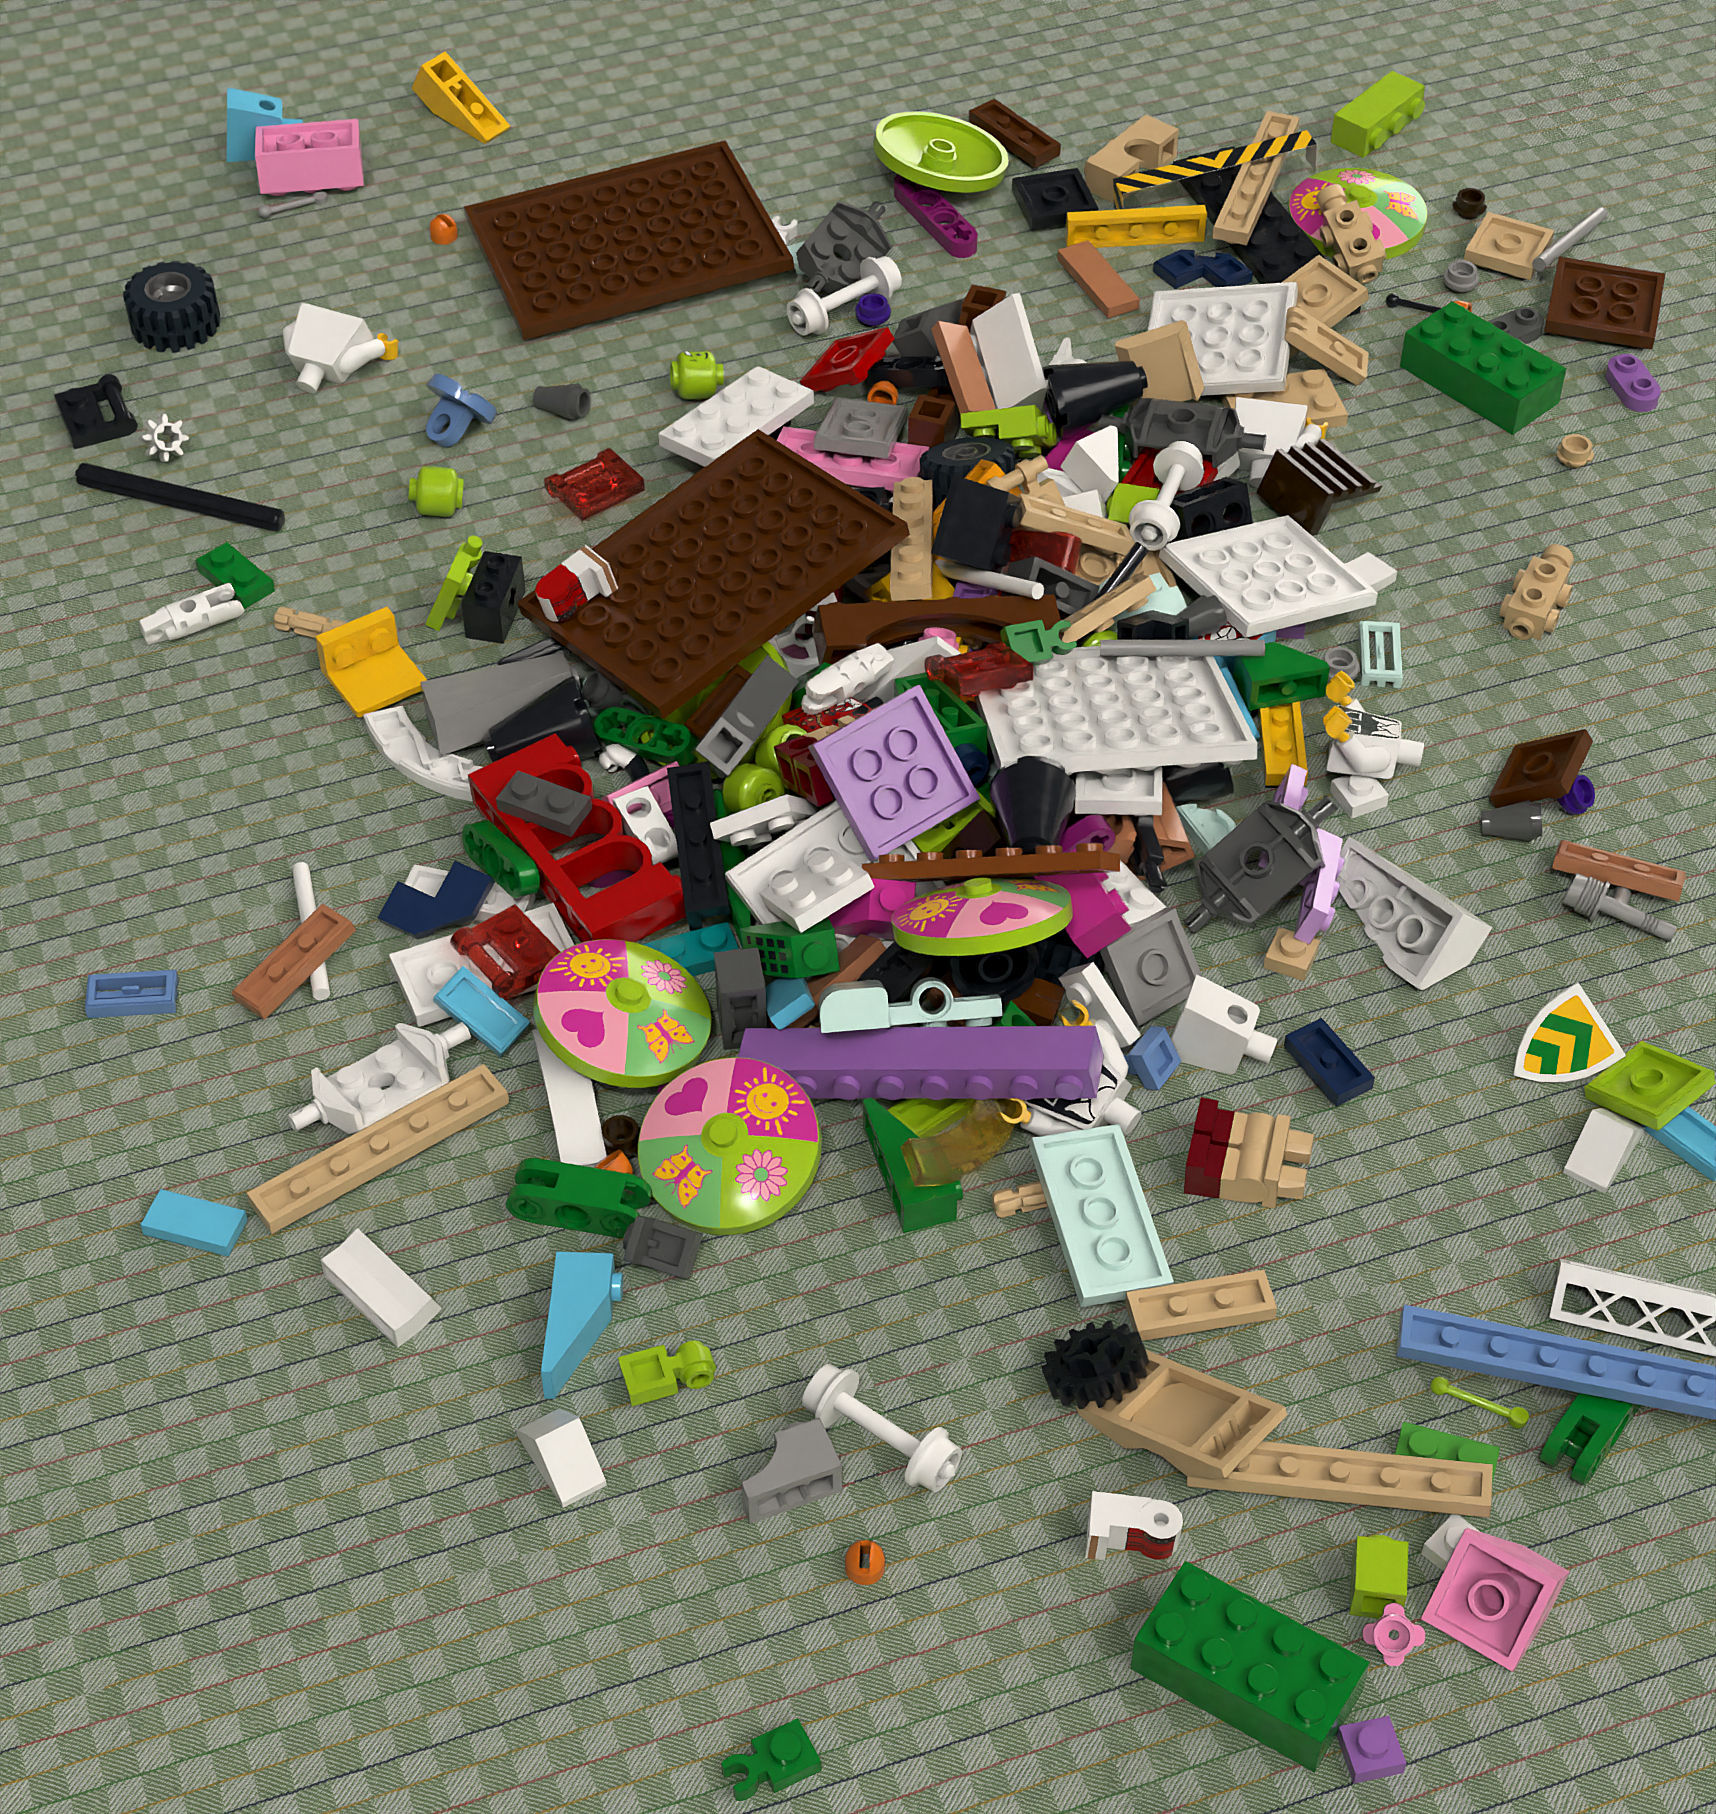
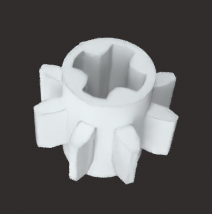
M162 414L159 415L158 425L151 420L144 422L148 431L146 435L138 437V440L146 442L148 447L145 452L146 456L157 453L159 454L160 461L166 462L169 459V451L177 457L183 455V451L179 446L181 442L188 440L189 437L182 435L179 429L182 425L181 420L168 423L167 415ZM163 432V435L169 436L170 443L164 444V441L158 440L157 434Z

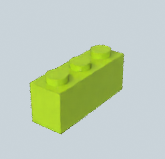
M1391 71L1334 114L1330 143L1362 158L1366 157L1373 150L1380 148L1394 134H1398L1412 120L1420 117L1425 107V101L1423 100L1425 85L1395 71Z

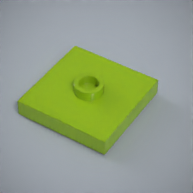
M1640 1041L1625 1054L1624 1058L1609 1066L1584 1086L1587 1100L1659 1131L1716 1084L1715 1072L1647 1042Z

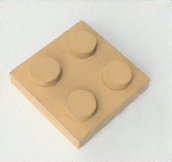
M1487 212L1465 250L1464 261H1469L1481 268H1489L1507 273L1516 278L1531 280L1536 271L1532 262L1550 247L1555 230Z

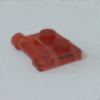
M611 448L598 452L596 458L561 475L554 473L544 479V485L548 494L552 498H559L582 521L645 491L644 478Z
M1003 642L991 643L987 645L986 649L949 657H943L940 654L928 656L924 662L925 672L929 680H940L958 695L964 697L977 696L981 691L994 688L1011 689L1017 683L1033 680L1034 665Z
M516 904L473 928L462 927L458 929L450 939V944L460 955H466L492 983V990L499 998L508 1000L537 984L546 965L560 953L559 949ZM488 943L514 972H505L482 946Z

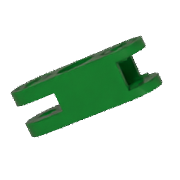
M528 1158L521 1161L518 1165L514 1179L517 1185L510 1189L505 1205L514 1217L529 1223L624 1238L629 1225L635 1222L637 1216H641L634 1209L644 1208L649 1204L652 1189L645 1180L635 1175L540 1158ZM624 1190H631L634 1193H632V1195H628V1192Z
M1579 1393L1552 1431L1542 1450L1540 1460L1554 1468L1564 1455L1572 1458L1577 1462L1570 1478L1585 1486L1600 1467L1641 1405Z

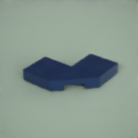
M1181 249L1155 261L1153 264V272L1174 289L1180 288L1201 277L1215 287L1242 286L1252 282L1253 271L1231 254L1216 253L1215 257L1195 255V250Z
M454 861L435 897L397 881L377 918L387 926L420 939L432 935L434 931L456 923L460 925L474 920L495 881L491 876Z

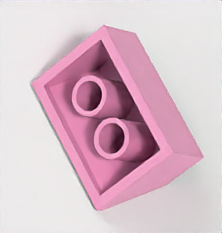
M358 119L256 127L255 160L260 194L269 193L272 196H282L293 191L315 193L331 188L348 191L357 188V186H364Z

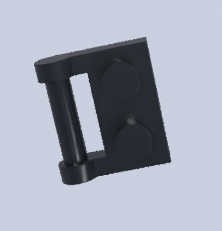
M108 374L102 376L96 384L71 388L54 394L56 406L74 450L129 436L137 430L138 423L134 415L128 412L121 395L122 386L115 375ZM108 400L114 414L113 420L105 422L97 402Z

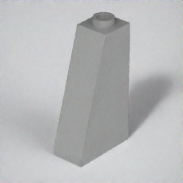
M563 652L420 682L426 717L440 755L449 754L490 738L489 729L567 678L575 676V680H577L580 687L576 666H569Z

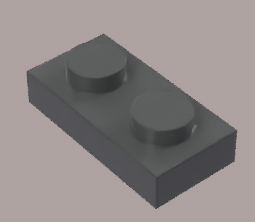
M521 771L515 773L496 798L499 811L570 837L592 810L590 796Z

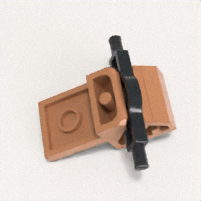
M1162 782V815H1101L1115 834L1114 844L1107 852L1120 854V860L1140 881L1146 879L1149 890L1152 893H1160L1167 887V882L1162 874L1163 871L1196 857L1165 782ZM1074 805L1065 830L1081 819L1090 816V814H1075Z

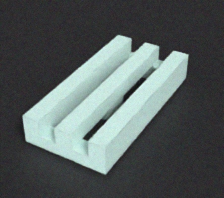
M1360 621L1358 636L1361 686H1369L1370 681H1377V687H1385L1386 682H1393V688H1401L1403 674L1400 623ZM1369 631H1374L1376 670L1370 669ZM1383 632H1390L1392 670H1385Z

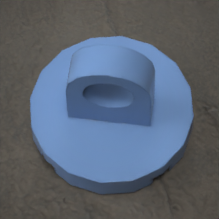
M437 373L432 376L426 386L441 399L427 422L426 432L428 437L439 446L449 447L459 441L472 418L486 424H491L497 411L491 403L477 393L469 394V391L466 389L465 391L462 390L463 387L457 381ZM450 421L449 428L441 433L442 427Z

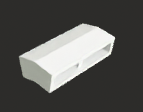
M358 1228L338 1248L321 1259L324 1277L397 1348L420 1332L442 1309Z

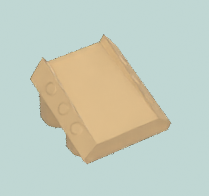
M1184 320L1116 341L1114 346L1119 361H1134L1137 367L1142 366L1145 371L1148 387L1143 389V397L1141 398L1180 402L1190 399L1198 401L1204 389V384L1188 326ZM1138 400L1132 402V407H1134Z

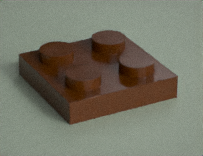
M1583 729L1515 745L1489 795L1495 808L1526 800L1533 802L1547 798L1558 799L1568 794L1593 743L1588 731Z

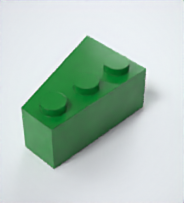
M932 671L895 679L894 697L916 685L921 686L953 748L961 744L971 743L976 745L987 756V723Z

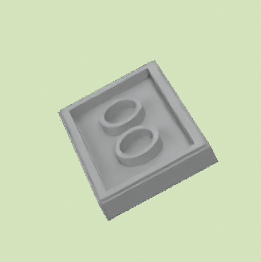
M836 397L814 437V449L888 459L905 424L907 407Z

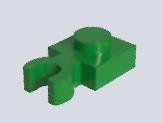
M1042 620L1005 626L1000 631L1010 669L1014 670L1048 663L1053 659L1052 652L1058 655L1070 653L1077 646L1076 641L1065 643L1059 638V633L1065 632L1071 627L1070 621H1059L1049 630H1045Z
M798 1718L751 1739L753 1755L734 1754L727 1757L721 1763L724 1778L730 1777L735 1773H743L747 1776L745 1781L733 1786V1794L736 1801H744L751 1798L757 1792L759 1784L768 1781L772 1791L776 1793L822 1771L821 1760Z

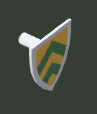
M1577 982L1543 1006L1527 1026L1517 1049L1513 1075L1537 1082H1568L1587 1078L1600 1072L1626 1055Z

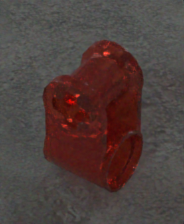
M1017 530L1012 532L1009 542L1011 545L1009 563L1036 556L1074 575L1076 574L1082 547V539L1078 536L1060 531L1049 533Z

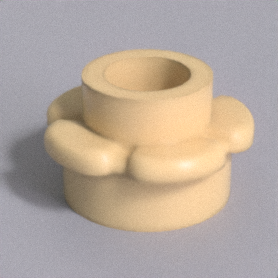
M1568 435L1558 445L1557 458L1569 468H1580L1586 465V462H1591L1594 458V452L1591 450L1592 442L1583 435Z

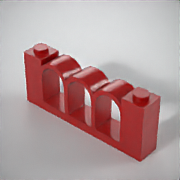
M556 733L468 774L473 804L486 820L494 824L533 859L539 872V889L550 903H554L559 915L581 943L601 939L636 942L686 917L681 878L677 874L671 875L661 862L653 865L652 854L648 846L638 838L624 835L622 817L618 809L609 802L595 799L592 780L589 774L581 768V761L576 750L571 745L566 747ZM517 771L591 797L592 810L571 837L532 822L526 824L523 819L498 810L496 798ZM599 833L606 835L602 839L556 861L548 852L585 834ZM616 870L636 872L632 876L587 898L577 889Z

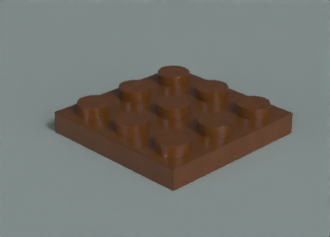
M1559 257L1544 332L1554 333L1559 336L1591 339L1595 342L1622 344L1632 348L1653 349L1666 273Z

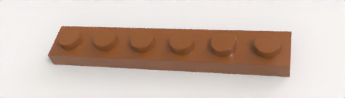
M1101 843L1076 844V852L1063 853L1062 846H1036V854L1022 855V848L995 849V856L982 857L981 850L956 851V859H943V853L921 852L917 853V861H905V855L884 854L878 855V863L862 864V869L868 872L870 878L907 882L1120 872V854L1103 851V844Z

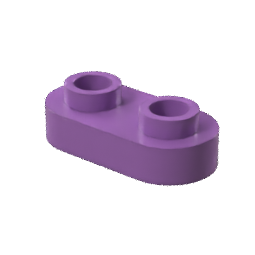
M1621 354L1612 357L1608 362L1605 377L1621 402L1627 408L1637 412H1648L1655 409L1658 405L1661 388L1642 361L1631 354Z

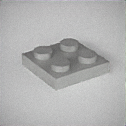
M1175 908L1160 910L1131 927L1132 930L1100 950L1120 1003L1135 1026L1144 1024L1186 999L1196 975L1203 977Z

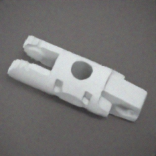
M227 583L166 605L157 610L156 613L141 619L139 623L141 632L147 644L150 645L168 639L174 640L241 616L245 610L240 601H230L235 595V591L231 583Z
M879 643L851 653L822 670L813 679L807 681L805 686L806 695L803 696L801 709L807 715H814L845 701L872 685L890 670L894 658Z

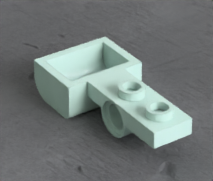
M934 977L919 980L911 990L910 1001L888 1003L887 992L879 980L840 982L829 985L821 993L818 1001L819 1024L821 1033L890 1028V1025L920 1023V1027H947V1021L965 1019V1026L967 1027L992 1025V1017L1002 1016V1002L998 994L953 998L948 986L942 980ZM935 987L943 991L944 1002L939 1009L926 1011L920 1007L919 998L925 989Z

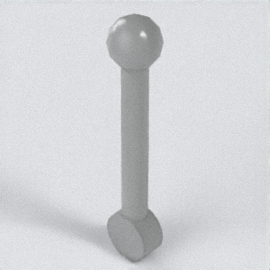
M317 191L311 197L271 207L262 205L258 209V214L262 218H268L272 213L312 203L323 205L327 203V194L323 191Z

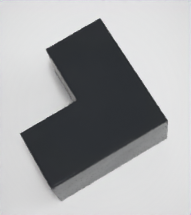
M1149 610L1118 620L1117 640H1189V619Z

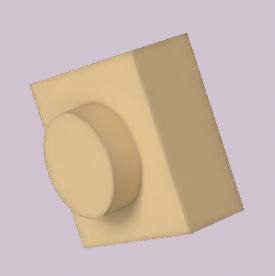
M1279 927L1266 953L1263 968L1305 981L1319 951L1320 940L1313 938L1311 943L1307 944L1294 938V931Z

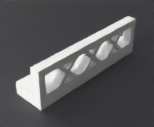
M1559 1259L1556 1273L1557 1281L1549 1318L1716 1357V1346L1712 1345L1703 1331V1328L1716 1321V1294ZM1567 1283L1588 1288L1597 1304L1582 1314L1561 1310ZM1595 1290L1612 1293L1613 1295L1602 1301ZM1622 1296L1636 1299L1645 1315L1629 1325L1616 1323L1606 1306ZM1643 1301L1660 1304L1661 1306L1650 1312ZM1671 1307L1682 1309L1694 1326L1678 1336H1672L1663 1333L1654 1317ZM1602 1310L1608 1320L1590 1316ZM1691 1312L1708 1315L1709 1317L1698 1323ZM1650 1321L1657 1332L1638 1327ZM1698 1332L1705 1343L1686 1338Z

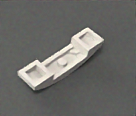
M532 1030L553 1122L559 1160L563 1163L594 1168L606 1157V1151L591 1078L582 1075L561 1061L546 1045L539 1031Z

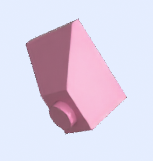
M1466 1528L1421 1619L1513 1672L1548 1617L1570 1571L1523 1545Z

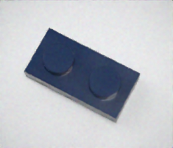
M1322 1018L1285 1035L1284 1047L1336 1107L1373 1089L1375 1077Z

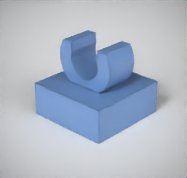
M1151 1026L1141 1039L1132 1043L1134 1048L1124 1057L1128 1064V1074H1138L1145 1089L1159 1090L1181 1063V1059L1166 1028Z

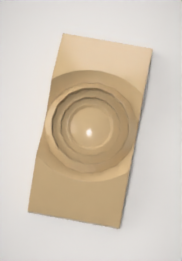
M1148 1350L1146 1352L1149 1363L1145 1365L1147 1376L1135 1378L1138 1386L1136 1390H1122V1400L1116 1401L1113 1398L1105 1400V1404L1101 1408H1098L1095 1401H1090L1084 1409H1079L1076 1406L1078 1414L1123 1448L1147 1449L1162 1456L1184 1475L1203 1479H1225L1287 1416L1285 1406Z

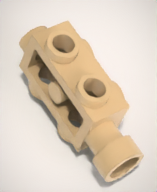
M1341 185L1327 186L1316 196L1317 203L1323 212V227L1319 228L1322 243L1325 248L1332 246L1336 254L1332 256L1333 265L1354 280H1358L1359 283H1369L1378 276V272L1382 271L1383 260L1386 259L1384 245L1380 239L1375 240L1372 234L1373 225L1367 211H1361L1357 200L1346 204L1347 197Z
M1559 544L1549 545L1545 548L1541 558L1533 556L1526 570L1519 569L1512 587V591L1515 593L1513 595L1506 594L1499 616L1505 618L1503 628L1509 630L1513 637L1519 640H1528L1530 638L1541 640L1545 631L1549 633L1554 632L1560 616V611L1556 610L1557 606L1563 608L1567 606L1573 589L1572 585L1567 584L1574 561L1573 554L1568 548Z

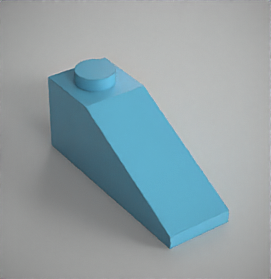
M556 1251L541 1367L544 1399H555L612 1320L614 1301H622L623 1273H615L613 1253Z

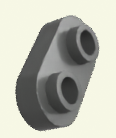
M1521 307L1488 322L1516 339L1521 340L1523 343L1528 344L1541 336L1544 318L1531 307Z

